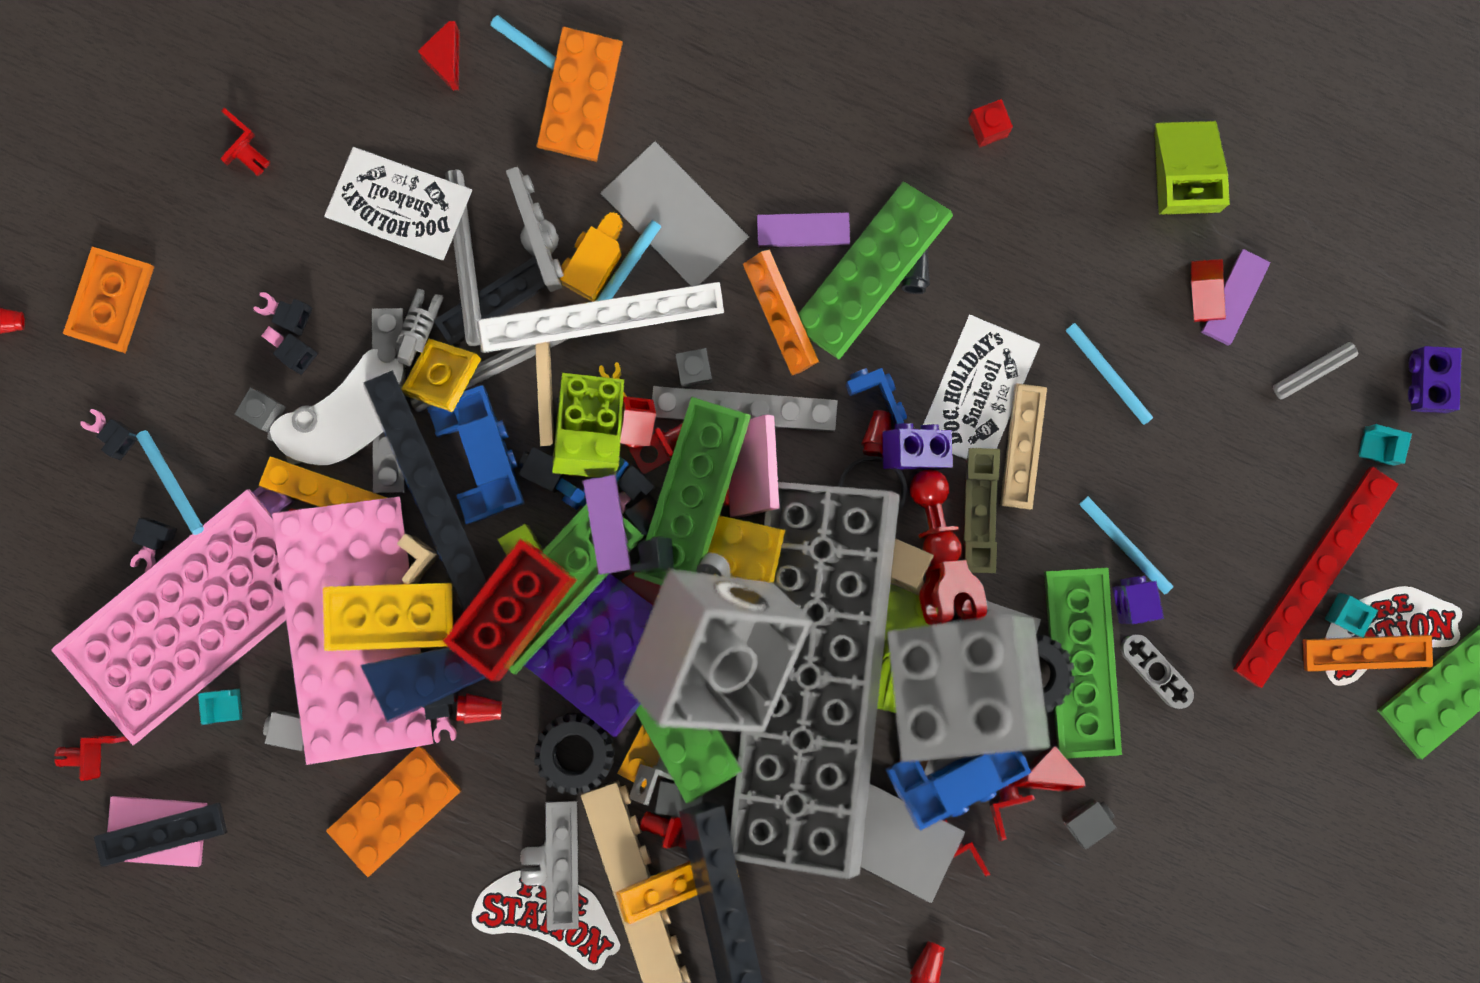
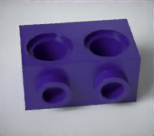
M1423 346L1413 350V354L1409 359L1412 385L1408 389V401L1411 403V411L1450 413L1460 410L1462 348ZM1431 357L1438 363L1437 371H1433L1430 368L1429 360ZM1429 388L1436 391V402L1430 400L1428 396Z
M911 423L895 424V430L882 432L883 468L918 470L952 468V430H939L938 424L920 425L921 429H913V424Z
M1146 576L1120 579L1121 585L1112 587L1119 623L1136 624L1164 618L1157 581H1147Z

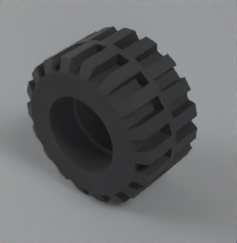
M1036 634L1038 656L1046 660L1050 669L1049 681L1043 688L1045 712H1050L1055 706H1060L1065 702L1063 699L1066 695H1070L1072 691L1070 686L1075 680V676H1072L1074 664L1069 660L1070 655L1068 651L1064 650L1059 642L1050 639V637Z
M569 713L556 718L539 734L538 742L534 747V752H536L534 762L535 766L538 765L539 776L545 778L546 784L549 787L553 786L561 793L570 792V794H578L579 792L585 793L590 791L605 779L614 763L615 748L612 735L585 713ZM574 734L586 738L593 748L592 762L586 769L578 772L570 771L563 767L557 757V747L564 737Z

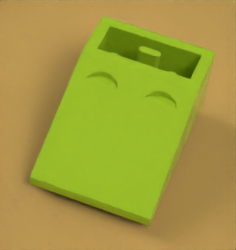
M1217 122L1155 123L1159 214L1220 213L1230 205L1228 171Z
M562 373L552 473L596 478L616 476L620 453L624 379Z

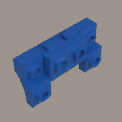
M483 385L464 391L453 412L433 405L427 407L436 431V437L439 438L459 431L476 485L479 486L456 495L467 525L525 504L515 477L514 468L518 467V462L513 449L507 450L504 441L505 438L509 437L503 420L498 421L495 417L486 388Z
M1021 751L964 756L927 776L919 761H900L886 768L898 797L903 800L915 828L920 831L950 815L955 817L967 812L969 805L977 801L985 802L994 798L997 795L996 791L1032 773Z

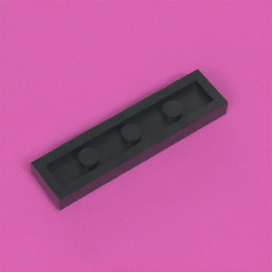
M535 256L478 292L481 319L503 316L547 288ZM461 303L434 320L449 345L456 346L466 339Z
M219 802L96 835L94 840L100 865L104 867L224 835L228 832Z

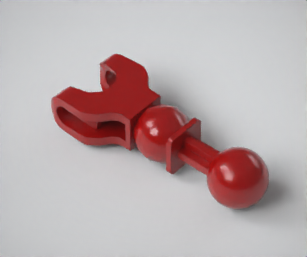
M926 469L917 473L910 483L911 497L917 505L925 508L929 525L928 531L919 534V538H926L923 543V551L933 554L930 562L932 566L928 567L925 572L926 581L919 594L924 620L930 626L947 624L954 616L953 604L957 614L962 617L963 621L983 619L987 614L984 587L978 578L969 571L967 560L958 561L962 552V544L953 533L959 530L958 526L946 527L942 504L949 495L948 480L941 472Z

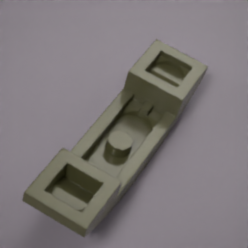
M968 448L964 494L963 556L964 560H967L971 573H996L997 542H995L1000 449Z

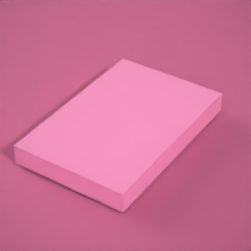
M762 415L749 421L729 484L730 517L741 518L779 509L773 415Z
M112 796L110 797L107 832L207 806V803ZM204 840L124 862L199 867L202 863Z

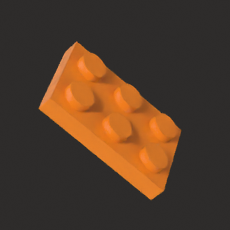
M92 246L63 334L126 354L154 266Z

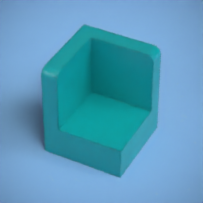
M1378 424L1367 426L1364 429L1359 457L1392 466L1405 464L1412 433Z
M1339 592L1325 620L1363 638L1378 610L1350 595Z
M240 688L198 693L201 725L243 719Z

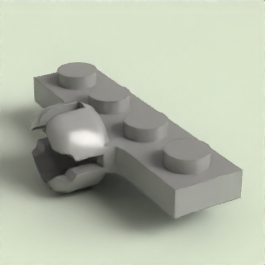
M518 166L506 170L525 225L520 235L521 243L528 253L536 257L544 283L550 292L561 289L562 285L559 278L563 277L564 274L558 259L553 260L551 256L559 241L556 229L551 222L544 219L539 203L533 204L530 194L535 192L529 175L523 176Z
M546 801L545 842L540 847H525L520 855L521 865H539V867L520 868L521 879L525 885H541L545 887L547 930L579 929L577 801Z

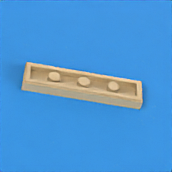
M549 341L535 344L540 446H551L555 442Z
M1018 383L1014 386L1000 506L1033 509L1047 387Z

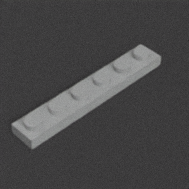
M403 308L372 309V349H378L377 355L382 362L388 363L394 360V358L397 359L400 346L396 345V341L405 321V310ZM403 365L400 388L405 383V365ZM382 432L373 440V493H406L405 479L385 434Z
M653 386L652 399L654 400L656 410L655 418L684 420L690 399L694 397L751 415L750 419L762 415H773L774 424L777 428L835 432L837 400Z

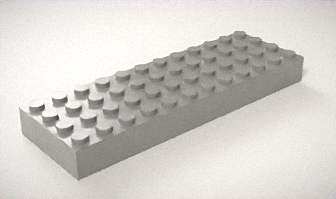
M778 482L779 509L767 511L764 523L765 526L785 530L774 584L812 620V623L765 731L741 732L738 763L743 771L737 774L730 839L735 860L850 879L860 875L900 495L890 491Z

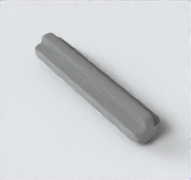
M1352 342L1345 343L1275 384L1273 390L1279 399L1290 396L1357 357L1358 350Z

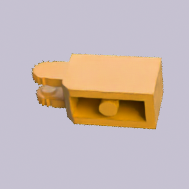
M614 212L604 216L605 219H602L597 229L591 226L587 233L583 231L574 246L577 248L572 259L567 258L561 266L564 274L560 278L561 283L592 302L596 301L622 256L618 241L616 240L620 235V231H622L623 223L621 222L620 215Z

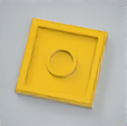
M429 338L401 390L407 397L453 412L481 358L476 353Z

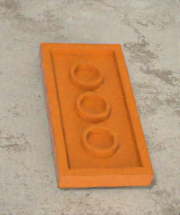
M567 27L562 28L537 148L597 162L623 41Z
M417 746L326 832L359 869L369 877L454 799L462 789L422 746Z

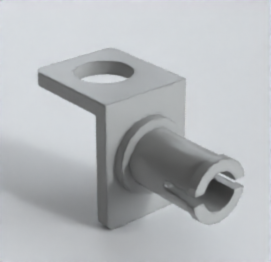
M661 757L657 766L654 765L653 768L640 764L629 796L631 800L647 805L658 775L673 780ZM646 779V789L643 792V794L640 795V786L642 782Z

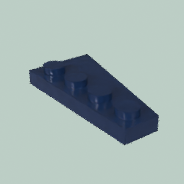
M451 648L361 665V669L387 724L486 678L485 675Z

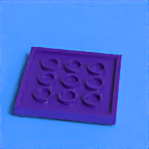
M609 573L524 666L608 733L617 737L640 706V702L625 686L624 680L654 606Z

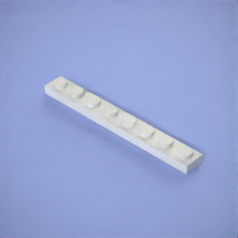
M720 282L481 319L476 320L481 352H488L724 313Z

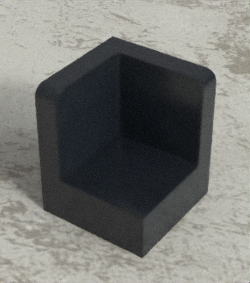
M656 536L651 537V540L638 541L640 564L630 565L631 572L646 574L674 570L672 539Z

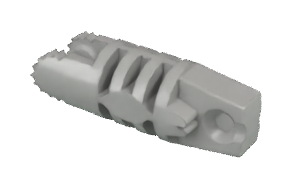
M417 288L396 341V345L400 346L397 355L400 364L411 366L416 352H423L443 296L436 294L431 300L428 311L420 309L424 301L425 291Z

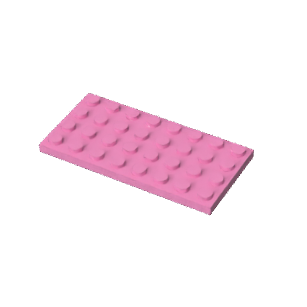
M250 489L244 491L203 525V532L189 536L51 649L132 745L138 743L286 621L273 517Z
M400 497L272 513L306 765L433 744L430 719L426 720L424 708H420L387 724L361 669L363 664L421 653L420 647L324 651L323 587L406 584L401 579L410 569L407 551L397 545L405 534Z

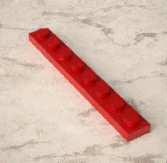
M1375 467L1368 468L1233 670L1259 688L1264 686L1399 485L1397 482Z

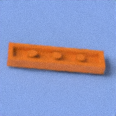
M770 250L758 253L743 263V266L790 373L795 375L815 365L819 360Z
M1426 634L1303 639L1304 670L1333 671L1433 667L1432 636Z

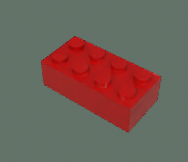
M520 539L442 642L491 681H499L577 581V578L529 541Z

